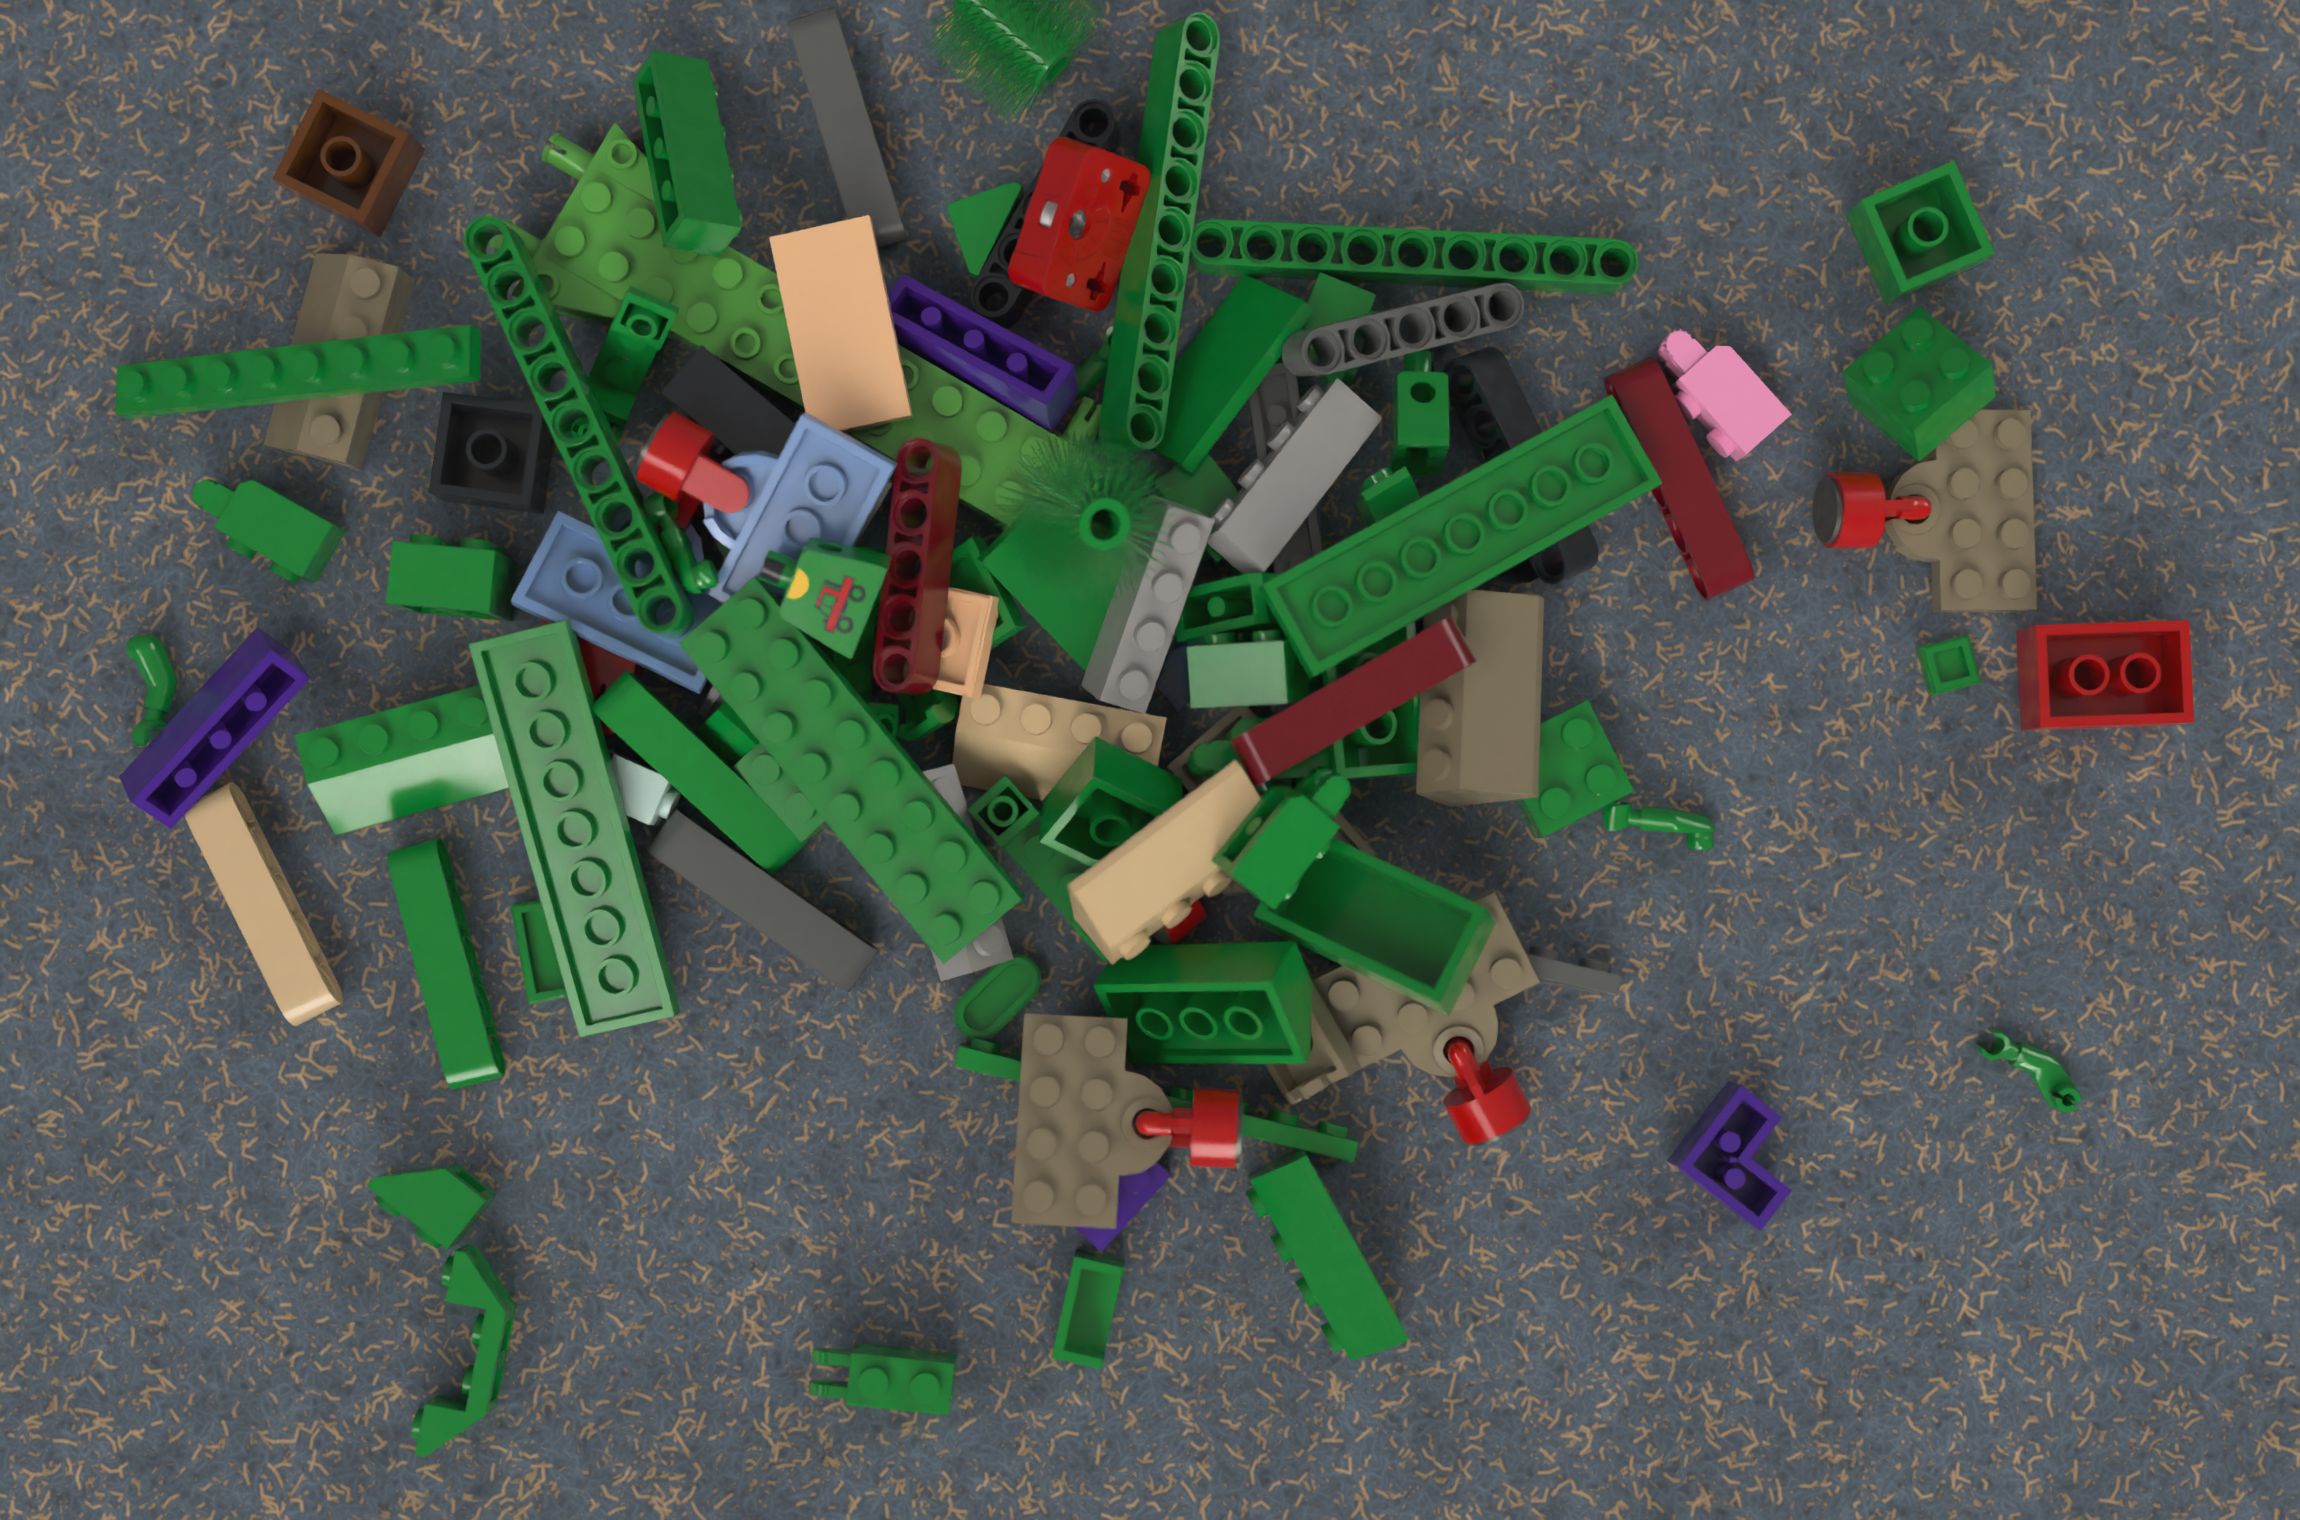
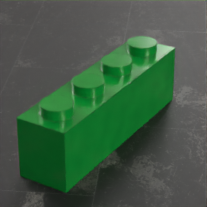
M652 50L632 82L663 248L719 257L732 239L738 236L742 226V212L736 203L733 188L734 172L728 163L725 148L726 132L724 126L720 123L717 108V87L712 83L709 62Z

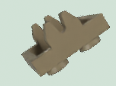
M1313 982L1311 1012L1312 1050L1310 1049L1309 1060L1306 1064H1265L1287 1103L1290 1102L1291 1105L1296 1104L1303 1098L1307 1099L1331 1083L1343 1079L1361 1068L1348 1041L1344 1038Z

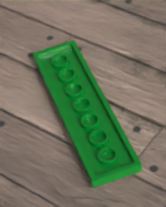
M1610 395L1262 584L1259 590L1287 640H1289L1309 679L1663 483L1613 395Z
M755 576L678 644L940 961L945 964L1020 902L1025 895L811 636L778 615L782 601L765 581L758 579L759 576Z
M571 619L468 644L579 1038L676 1016L680 1012V1007L601 722L592 710V705L595 701L576 633L572 630Z

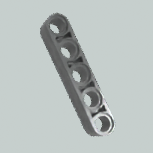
M835 7L787 21L847 218L853 219L870 215L878 248L907 240Z
M1497 283L1404 304L1297 331L1285 340L1282 348V360L1285 367L1292 374L1299 377L1331 374L1510 328L1516 325L1522 318L1524 300L1521 292L1515 286L1509 283ZM1490 297L1493 298L1496 304L1494 318L1491 316L1488 308ZM1446 308L1452 314L1453 322L1450 329L1444 321ZM1402 318L1408 326V336L1405 341L1399 333V324ZM1357 329L1364 338V345L1360 353L1355 348L1353 340ZM1311 340L1317 345L1319 353L1315 364L1310 361L1307 353Z
M678 808L674 810L647 849L656 859L847 992L851 991L879 951L865 938L777 876L770 875L750 857Z

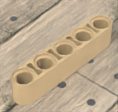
M230 782L199 798L186 812V821L284 1017L293 1026H298L343 1002L342 990L241 789L235 783Z

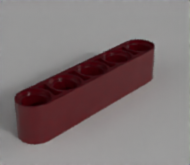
M1648 357L1604 377V387L1607 395H1613L1663 483L1651 491L1701 597L1708 601L1754 579V571L1750 559L1658 362L1653 357Z
M919 437L905 442L900 448L896 459L898 464L895 467L886 554L892 556L882 584L873 664L874 677L881 688L890 692L912 695L925 694L930 691L936 684L939 676L962 473L961 458L955 449ZM932 455V468L928 473H926V463L929 457ZM926 506L927 517L923 525H921L920 515ZM920 558L921 570L916 577L914 567L917 560ZM914 609L916 619L910 629L909 616ZM908 660L910 671L908 677L905 680L903 677V668Z
M1449 616L1231 740L1230 743L1253 784L1257 787L1477 662V659L1453 617Z

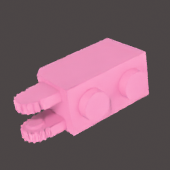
M1681 329L1669 333L1668 337L1661 341L1662 344L1658 345L1659 349L1657 352L1659 353L1658 358L1661 359L1660 362L1665 363L1664 367L1677 380L1670 388L1676 394L1674 397L1682 414L1690 420L1697 418L1710 432L1706 435L1708 442L1721 456L1727 458L1731 455L1737 462L1792 415L1731 346H1715L1710 352H1707L1695 338H1691V334H1688L1687 331H1681Z

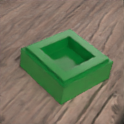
M1968 634L1916 648L1928 696L1982 683Z

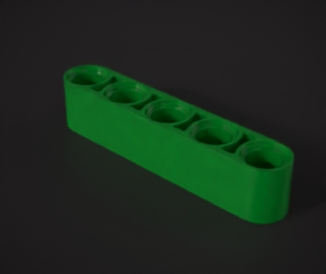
M625 670L593 703L591 709L610 729L770 875L775 876L809 841L806 840L801 843L735 771L733 766L630 671Z
M438 837L389 851L387 860L391 880L448 1085L452 1090L456 1091L504 1077L506 1073L505 1060L445 843Z

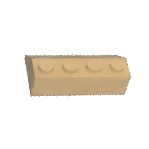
M983 684L981 699L962 696L952 764H955L960 784L963 786L989 790L1006 775L1025 797L1043 800L1095 736L1158 766L1167 718Z
M1236 760L1068 885L1074 919L1111 964H1114L1123 956L1126 960H1129L1138 955L1150 943L1149 936L1164 925L1167 928L1176 926L1191 912L1192 908L1190 905L1205 894L1208 897L1217 895L1232 881V878L1211 860L1260 800L1245 771Z

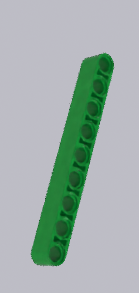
M1202 12L1192 13L1162 26L1158 30L1154 41L1137 163L1148 168L1151 182L1121 270L1099 422L1101 443L1106 439L1110 445L1112 442H1115L1116 446L1122 445L1121 450L1123 448L1126 449L1124 455H1126L1127 450L1129 454L1131 450L1132 452L1135 450L1134 453L1157 447L1162 441L1165 432L1220 45V33L1217 24L1209 15ZM1130 424H1131L1132 429H1133V436H1132V433H1131V430H1130Z
M488 215L477 217L469 223L464 233L466 251L631 606L645 629L663 637H681L690 631L694 624L696 614L694 605L672 566L659 536L660 532L657 526H654L648 518L644 508L645 500L526 245L520 235L500 219ZM502 234L503 242L500 249L493 254L487 255L486 249L490 239ZM523 279L524 290L518 298L508 301L507 294L511 284ZM545 325L546 333L542 342L530 347L528 340L531 331L537 326ZM566 370L567 382L564 388L558 392L551 393L550 380L553 375L559 371ZM587 416L589 420L588 430L582 437L573 439L571 435L572 424L579 417ZM608 461L611 468L610 476L603 484L595 486L592 480L595 467L602 462ZM629 507L632 512V522L624 531L616 532L613 524L615 515L621 509ZM651 553L654 559L653 570L647 577L639 579L635 573L636 562L642 555ZM672 599L676 607L675 616L670 623L661 626L656 617L657 609L661 603Z
M1220 219L1203 220L1193 228L1189 261L1194 269L1202 274L1242 277L1245 274L1256 278L1317 280L1321 272L1344 282L1461 288L1509 283L1518 290L1605 295L1614 294L1622 290L1637 271L1639 263L1638 255L1632 245L1623 240L1610 238ZM1205 238H1214L1222 243L1225 250L1219 256L1209 258L1203 256L1198 251L1197 245ZM1254 241H1266L1273 247L1274 254L1266 260H1258L1249 254L1247 247ZM1304 243H1314L1321 247L1324 257L1318 262H1306L1300 257L1297 249ZM1356 245L1366 246L1372 251L1374 260L1367 265L1356 264L1348 256V250ZM1409 247L1417 249L1423 256L1424 264L1414 268L1408 267L1401 262L1398 252ZM1455 250L1466 251L1471 255L1474 266L1467 270L1457 269L1451 264L1448 254ZM1507 252L1515 253L1523 262V270L1514 273L1505 270L1500 264L1499 255ZM1553 255L1567 257L1573 264V273L1562 275L1555 272L1550 265V257ZM1606 257L1615 258L1623 268V275L1615 278L1606 275L1601 269L1600 259Z

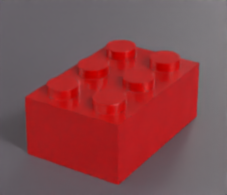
M2189 620L2034 625L2016 631L2021 731L2158 727L2194 723Z

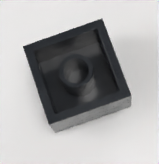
M443 392L428 493L446 502L543 514L554 438L538 404Z

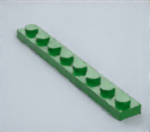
M471 325L117 365L115 415L134 419L480 381L481 330Z
M973 1037L971 1045L963 1043L959 1045L954 1066L1020 1082L1022 1052L1020 1057L1001 1053V1043ZM1171 1084L1169 1093L1163 1092L1171 1107L1193 1109L1194 1089ZM1243 1101L1242 1136L1354 1162L1358 1141L1353 1137L1347 1136L1349 1127L1319 1120L1317 1129L1299 1125V1115L1273 1108L1269 1109L1268 1117L1248 1112L1250 1103Z

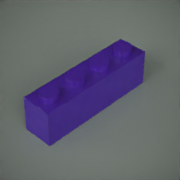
M904 274L901 275L888 293L898 345L1050 433L1053 432L1078 396L1074 365Z
M257 627L119 776L130 802L172 829L308 682L310 677L297 656Z

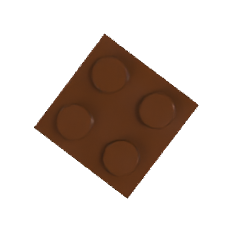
M318 89L272 179L290 194L373 235L381 237L425 148L409 132Z

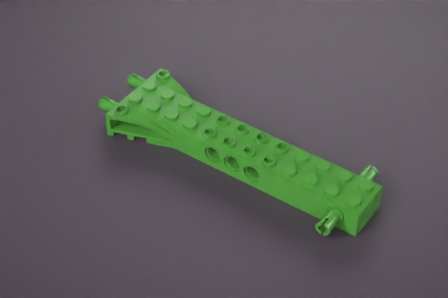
M615 122L598 151L594 154L564 138L558 132L553 134L549 142L555 145L554 148L556 150L545 145L542 161L579 180L577 186L543 240L516 226L509 219L505 218L502 221L516 231L523 239L556 312L586 321L587 319L611 324L629 286H632L679 307L666 338L679 340L696 351L701 345L704 346L734 373L804 413L805 408L777 274L729 246L726 247L719 257L663 248L647 158ZM496 235L491 238L490 246L493 249L499 250L502 246L503 236ZM523 279L519 281L511 294L514 299L518 298L524 290ZM898 345L913 418L845 434L895 462L900 448L912 438L920 437L950 446L958 452L962 462L958 503L996 525L1013 521H1004L1005 519L1018 518L1019 516H997L1022 514L1007 511H1025L1000 508L1024 507L994 505H1018L1001 497L1025 501L1031 500L998 485L1039 497V494L1009 479L1043 493L1012 470L1014 469L1019 473L1028 475L1032 479L1035 478L1022 465H1024V462L1033 470L1030 467L1031 464L1026 460L1027 458L1035 468L1038 466L1044 471L1037 463L1038 461L1042 465L1037 457L1038 455L1048 467L1040 454L1041 449L1049 465L1055 470L1045 452L1047 453L1045 446L1054 465L1058 469L1053 459L1054 454L1050 448L1051 440L1059 462L1055 435ZM1083 397L1081 399V404L1062 434L1067 456L1068 432L1072 450L1073 434L1075 431L1078 452L1081 433L1083 446L1087 433L1089 443L1092 435L1095 439L1099 433L1102 405L1098 404L1092 417L1087 421L1095 408V401L1090 398ZM1056 434L1058 447L1066 465L1061 434ZM1074 440V451H1073L1074 459H1075V440ZM1086 440V445H1085V455H1086V448H1087V440ZM1082 445L1080 451V459L1082 458ZM1089 451L1087 453V465L1089 460ZM932 455L927 460L926 473L932 468ZM1096 485L1092 487L1093 491H1096ZM1006 523V524H1002V525H998V526H1000V527H1001V530L1004 532L1007 528H1005V529H1002V528L1008 527V526H1010L1011 524H1010V523Z

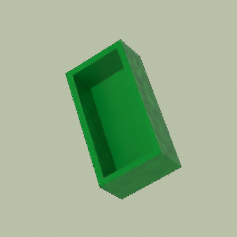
M1333 837L1328 851L1321 858L1311 863L1300 877L1298 888L1290 898L1281 902L1275 910L1260 901L1254 916L1267 930L1292 942L1295 941L1297 944L1448 1016H1450L1496 924L1487 908Z

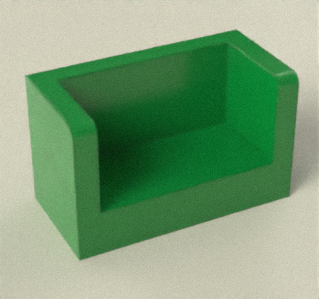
M1080 1249L1075 1250L1051 1358L1102 1369L1117 1295L1125 1268L1124 1259Z

